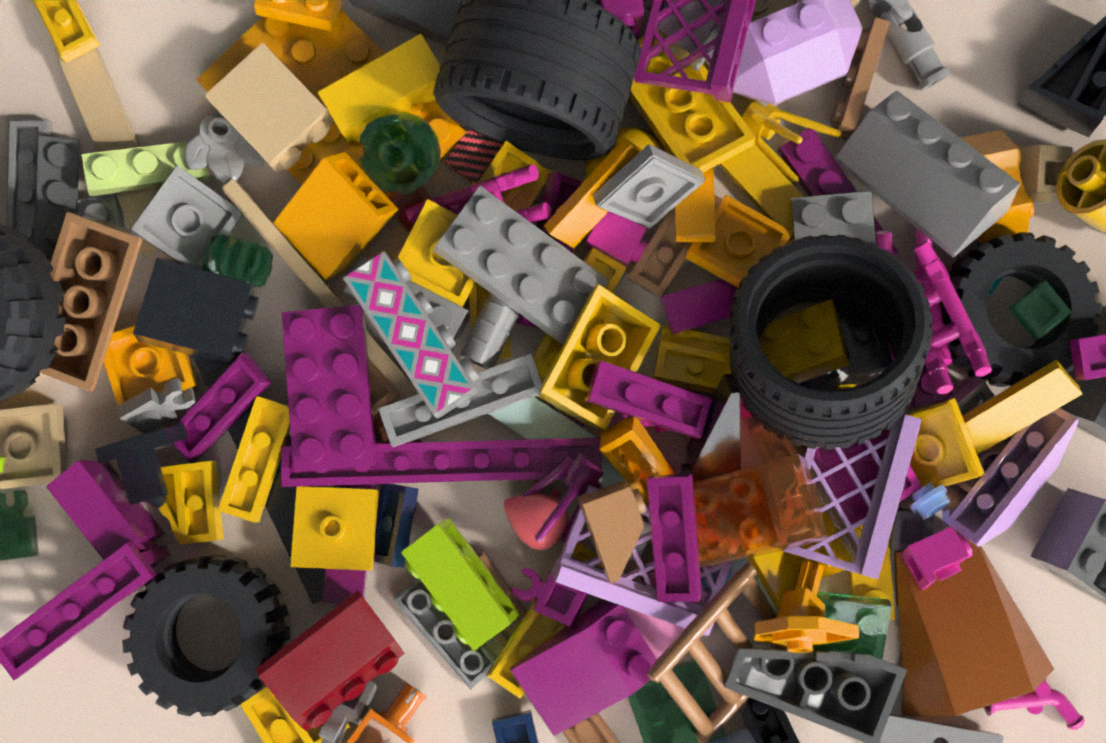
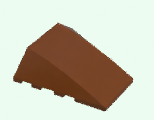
M969 540L967 541L973 555L959 564L962 570L941 581L935 575L936 581L922 591L901 555L905 550L894 552L896 605L899 606L900 621L897 628L898 641L901 642L902 664H899V666L907 669L902 682L903 700H901V709L903 716L961 715L1033 692L1054 670V667L982 546L978 547Z

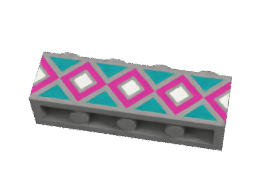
M384 251L343 279L432 414L439 419L478 393L473 382L479 379L466 358L459 362L450 349L457 345L443 324L438 328L434 326L428 317L434 310L421 291L414 295L406 284L412 277L401 260L397 258L391 262Z

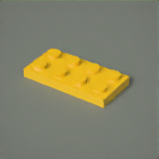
M644 37L637 40L640 45V49L642 47ZM656 39L654 40L653 47L659 44ZM663 51L649 60L646 72L661 74L673 66V64ZM672 52L676 60L679 62L681 59ZM703 64L699 71L694 70L690 66L683 69L689 79L702 81L707 79L708 71ZM679 73L674 75L676 77H681ZM633 80L629 91V98L666 152L701 169L702 173L754 146L755 135L730 102L717 101L712 94L636 83Z

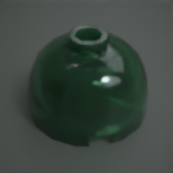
M406 111L388 113L367 124L360 136L359 145L363 143L364 156L360 157L362 167L372 182L381 190L389 193L394 190L396 192H403L402 194H409L428 183L439 168L441 155L439 138L433 127L420 116Z

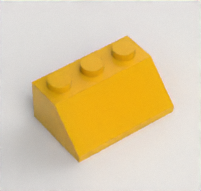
M595 285L544 379L539 392L554 407L587 426L606 430L616 411L585 401L596 362L604 361L636 373L661 325L602 286Z

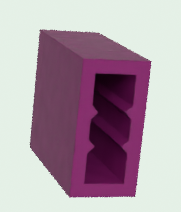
M78 460L46 486L103 560L131 541L140 553L159 547L156 541L165 532L142 503L130 505L123 480L109 462L99 464L98 461Z

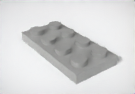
M482 186L478 187L433 249L439 256L562 345L594 286L600 285L604 288L609 281Z

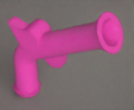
M1046 679L1033 692L983 707L988 716L1000 710L1025 707L1029 713L1038 715L1042 712L1043 705H1052L1067 723L1066 726L1069 729L1077 730L1085 722L1084 716L1078 713L1068 698L1060 691L1050 688Z

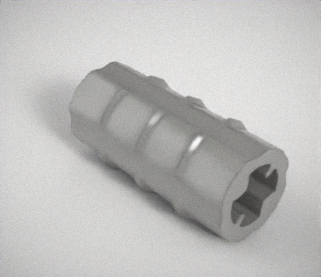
M489 293L478 318L475 319L476 323L470 335L467 336L466 344L460 356L485 369L494 367L500 354H503L502 349L508 337L511 336L510 332L516 319L519 318V313L495 295Z

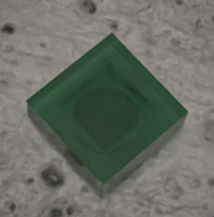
M1047 281L1039 282L1008 307L1033 339L1042 338L1072 313Z

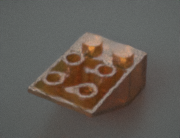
M799 454L693 483L700 567L789 550L829 539L808 462Z

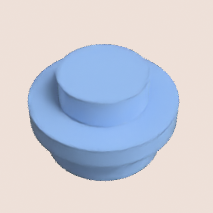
M932 483L922 487L912 496L915 502L910 507L911 511L914 514L919 513L923 520L933 516L950 502L949 498L945 495L947 489L944 485L935 488Z

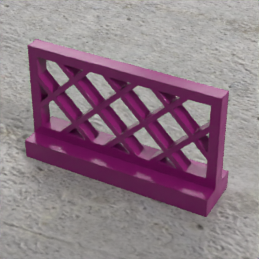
M654 0L641 47V56L635 72V82L712 94L717 101L731 103L756 0H724L711 8L707 0H699L706 13L689 24L686 23L678 10L694 0H677L674 3L671 0ZM664 1L668 6L665 9H663ZM723 12L722 19L720 21L718 15ZM674 14L682 28L663 40L657 32L658 25ZM713 20L719 29L718 35L702 46L693 31ZM688 35L697 50L678 62L669 47ZM656 39L659 44L653 47L654 40ZM714 50L711 59L708 53ZM663 51L673 64V66L661 74L646 72L649 60ZM703 57L709 66L706 81L689 79L683 69ZM679 73L681 77H676L674 75Z
M132 541L128 542L0 638V663L13 681L21 678L157 574L153 568L170 556L171 553L165 545L140 553Z

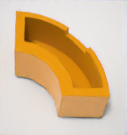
M1002 129L962 137L963 141L1020 183L1009 211L978 237L983 244L1005 234L1014 236L1019 232H1028L1030 218L1034 215V205L1031 197L1025 192L1019 170L1021 153L1017 143L1013 142Z

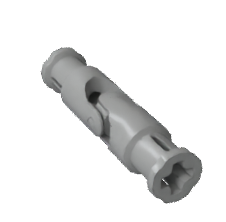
M866 0L877 18L890 21L887 36L902 62L910 65L920 82L918 85L920 91L934 86L951 74L948 67L944 68L933 50L935 43L908 0ZM905 24L907 30L901 28L900 26Z

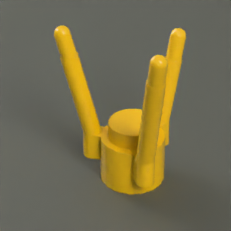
M754 101L742 116V119L756 137V146L793 183H798L799 177L762 140L763 137L769 140L776 132L797 144L802 142L801 136L780 125V119L834 137L841 136V131L780 110L772 104L764 106Z

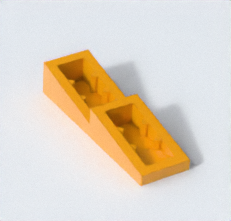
M628 416L601 433L600 451L633 490L638 488L644 504L649 507L647 478L651 475L675 474L639 419ZM694 502L696 524L713 530ZM697 534V540L703 538V536ZM712 541L700 547L699 550L704 561L708 562L723 554L725 547L722 543Z

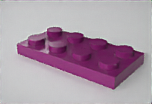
M361 305L281 312L294 473L377 465L363 308Z

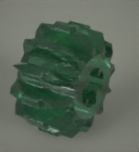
M224 234L211 237L209 246H206L203 256L205 258L203 268L206 271L252 283L253 288L265 286L273 267L271 265L273 254L267 247L260 246L259 243L250 242L247 239Z

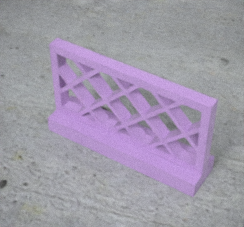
M909 415L901 416L890 427L886 440L875 446L871 444L869 439L866 440L864 444L867 450L849 460L846 459L840 447H834L842 464L823 474L813 460L816 449H811L807 446L778 550L878 579L922 419ZM885 445L882 459H880L875 450ZM870 453L879 470L875 479L861 485L850 464ZM812 467L817 477L807 482L810 468ZM845 467L857 489L836 499L824 478ZM820 481L831 503L810 513L802 499L806 487ZM874 485L870 499L865 489ZM860 493L868 506L866 517L851 525L839 503ZM801 506L806 516L796 521ZM834 506L846 528L825 539L813 517ZM809 520L820 542L807 549L790 545L794 527ZM863 524L859 539L854 529ZM849 532L857 545L853 563L837 559L828 543ZM824 546L829 556L813 551Z
M588 484L584 495L600 488ZM645 505L646 512L642 514L647 516L651 524L650 507ZM579 506L560 558L556 559L551 574L557 583L686 628L723 587L740 541L696 524L697 534L703 536V538L697 540L699 565L701 567L700 578L705 576L710 588L705 603L658 602L657 588L652 586L646 573L655 569L654 561L643 565L635 547L632 555L638 568L621 575L619 581L612 584L604 575L602 568L596 566V564L600 563L598 556L587 561L571 557L576 543L590 536L588 529L581 532L585 519ZM652 531L641 535L635 546L652 539ZM712 541L725 544L726 548L721 560L706 566L699 548ZM716 571L714 579L712 580L710 574ZM642 575L645 583L637 581L634 578ZM713 624L703 635L709 637Z

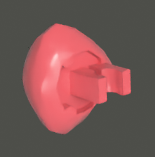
M554 489L552 496L538 492L537 494L525 497L523 495L514 496L506 499L503 503L511 527L520 540L532 549L546 550L554 546L561 540L569 523L567 510L563 512L542 541L535 539V535L560 502L558 500L560 491Z

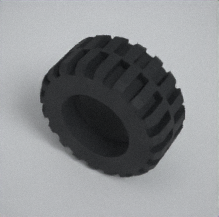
M1019 232L1014 236L1009 234L998 236L957 259L951 265L952 271L948 272L949 279L987 353L986 356L992 369L989 374L978 377L983 380L987 379L991 386H1013L1055 360L1068 373L1074 369L1069 340L1099 334L1100 326L1094 324L1095 318L1102 316V304L1096 303L1094 294L1100 293L1097 281L1090 283L1086 274L1091 270L1085 261L1077 263L1073 259L1076 252L1067 245L1059 248L1055 247L1056 240L1054 238L1042 235L1034 239V234L1030 232ZM1011 276L1024 281L1037 293L1044 310V324L1038 339L1031 346L1020 348L1006 342L996 333L989 321L986 308L987 296L993 282L1000 277ZM941 301L940 307L943 324L947 326L951 324L952 321L948 315V312L943 302ZM960 337L949 342L948 347L955 354L952 357V362L958 368L967 366L970 369L968 376L973 377L975 373L961 344Z
M226 555L195 557L165 567L164 572L157 574L144 584L145 591L136 593L130 603L135 608V612L125 616L123 625L125 630H130V638L122 640L123 653L131 652L133 662L127 664L130 675L133 676L137 673L140 675L143 682L138 688L146 696L152 692L159 696L156 700L157 705L166 710L175 705L178 707L177 713L185 716H191L196 712H200L202 717L213 716L222 710L227 712L238 707L265 686L264 682L255 672V669L284 647V642L290 639V627L285 626L284 617L289 615L287 605H280L277 595L281 593L275 583L269 585L264 580L267 574L259 567L252 569L247 566L248 561L238 557L229 559L226 558ZM210 595L225 602L234 611L241 626L242 642L237 658L228 667L218 671L201 669L191 663L182 653L177 641L176 625L179 614L188 601L198 596Z

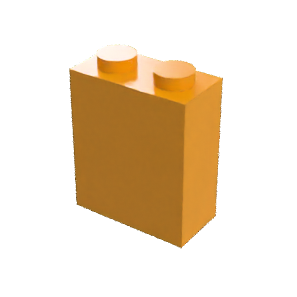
M345 152L324 157L273 224L302 254L317 274L328 280L348 270L397 212L398 208Z

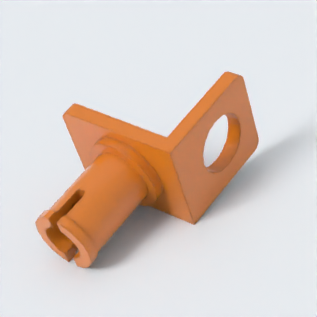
M405 682L404 687L388 710L379 713L374 708H371L347 743H355L372 718L405 742L414 743L415 738L406 732L408 729L405 726L427 696L418 690L407 704L406 700L414 690V687Z

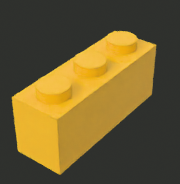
M419 34L318 91V94L346 142L349 143L352 140L362 141L370 137L375 132V127L388 120L389 122H395L405 117L410 111L409 108L419 102L428 103L435 100L433 90L437 75L440 72V65L422 34Z

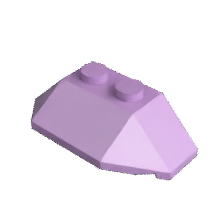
M803 0L750 23L733 92L750 99L777 105L846 75L863 29L850 0ZM712 50V51L710 52V54H709V56H710L711 59H712V55H713V51H714V50Z
M1058 408L978 454L977 456L984 471L982 476L945 486L947 489L945 495L949 498L950 502L942 509L944 524L948 527L953 526L957 533L963 535L978 547L1009 529L1058 468L1078 424V418Z

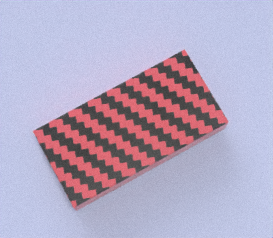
M468 129L444 163L471 184H476L503 144Z

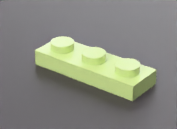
M189 141L81 154L89 196L159 188L177 165L200 182L209 181L208 168L205 167L199 170L188 169L185 160V149Z

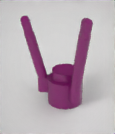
M581 453L574 460L567 455L556 469L523 494V497L537 494L561 475L567 474L562 481L570 489L535 535L537 541L543 540L577 494L582 495L585 492L588 484L597 488L601 486L602 483L599 479L603 476L604 472ZM579 504L568 523L565 533L561 538L563 543H565L567 540L571 526L573 524L576 513L580 506Z

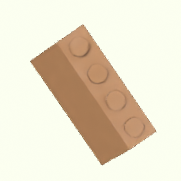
M71 212L66 213L50 263L54 268L50 275L53 281H59L64 296V301H59L60 316L65 317L64 333L62 336L56 337L54 346L58 348V351L48 369L40 370V373L86 391L94 392L143 238L126 228L93 216Z

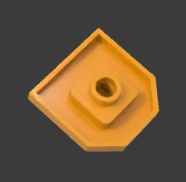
M806 560L801 565L795 590L784 592L777 618L755 622L753 639L758 642L787 647L788 652L806 653L813 651V646L859 638V626L825 618V604L817 597L824 569L820 563Z

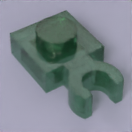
M25 490L14 491L15 501L11 507L6 503L5 493H0V561L39 555L35 516H23V511L28 505V494Z

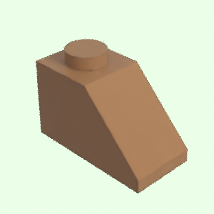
M625 481L577 498L603 573L610 584L619 581L644 528L640 515L646 512L643 498L638 488L632 490Z

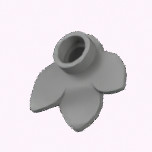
M211 114L205 117L200 124L199 135L191 139L185 149V160L189 170H199L208 166L215 177L225 185L232 179L236 181L239 179L244 164L262 167L265 163V160L221 114ZM214 127L222 128L226 134L219 136L212 129Z

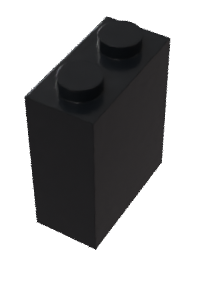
M156 258L133 335L141 343L231 365L235 356H239L245 351L248 334L242 332L246 319H254L259 297L253 296L252 283Z

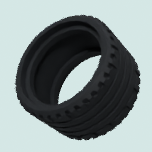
M461 0L451 30L452 34L449 37L445 49L446 53L442 59L440 72L437 75L433 90L434 97L446 115L460 125L488 139L502 144L507 141L519 150L542 156L566 160H592L610 152L616 141L618 129L628 101L629 91L632 87L641 56L640 45L628 26L611 12L589 0Z
M822 234L815 237L807 236L797 241H789L784 246L774 248L769 255L765 254L759 259V263L753 265L748 270V276L742 278L739 288L734 294L730 310V367L740 392V398H742V405L756 422L763 424V428L769 433L773 432L782 440L787 439L792 441L794 445L800 446L801 444L811 449L824 447L825 450H833L834 447L849 448L854 443L860 445L868 439H874L879 436L883 429L888 430L893 426L894 422L900 419L904 414L905 408L912 401L932 338V313L928 312L930 303L924 295L925 290L922 284L917 283L916 275L912 270H908L905 267L906 264L900 259H896L888 250H883L878 245L862 241L860 238L845 237L846 235L829 236L828 234ZM832 299L833 301L850 304L873 318L889 338L894 353V360L879 376L860 386L843 390H819L800 385L779 372L769 362L760 347L759 338L769 322L777 315L796 304L812 300Z

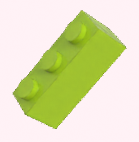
M449 517L438 523L401 552L406 559L405 565L408 571L416 579L422 580L430 591L429 598L433 605L439 611L446 613L453 623V630L457 638L462 643L468 644L473 651L509 626L520 615V612Z

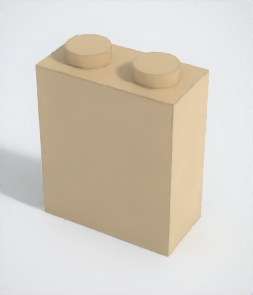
M263 42L204 95L276 173L283 168L288 169L296 164L302 155L301 151L311 142L316 143L323 139L331 128L330 124L334 122L328 110Z

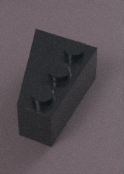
M1106 16L1026 89L1017 106L1088 138L1091 136L1106 115Z

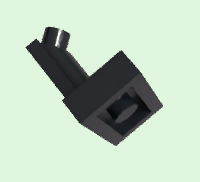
M183 422L108 444L94 450L99 464L112 460L117 461L130 505L146 501L155 508H160L166 502V495L169 493L154 448L188 438Z

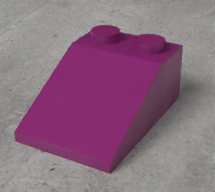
M601 599L577 618L573 629L565 626L511 666L509 670L551 734L555 736L639 690L651 680L646 672L657 659L625 608L619 604Z

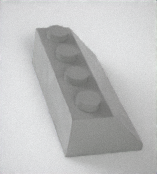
M897 90L868 112L835 160L844 170L952 257H955L1009 211L1020 186L1018 181Z

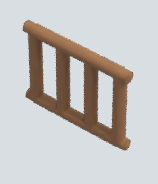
M745 563L646 672L648 678L658 684L660 681L697 729L695 737L699 743H708L748 698V696L723 686L726 674L700 640V637L716 621L736 651L738 647L754 648L727 609L742 591L762 621L775 619L778 615L753 578L757 571L750 563ZM773 644L770 647L771 649H787V647ZM687 652L691 654L724 699L709 717H707L672 670Z

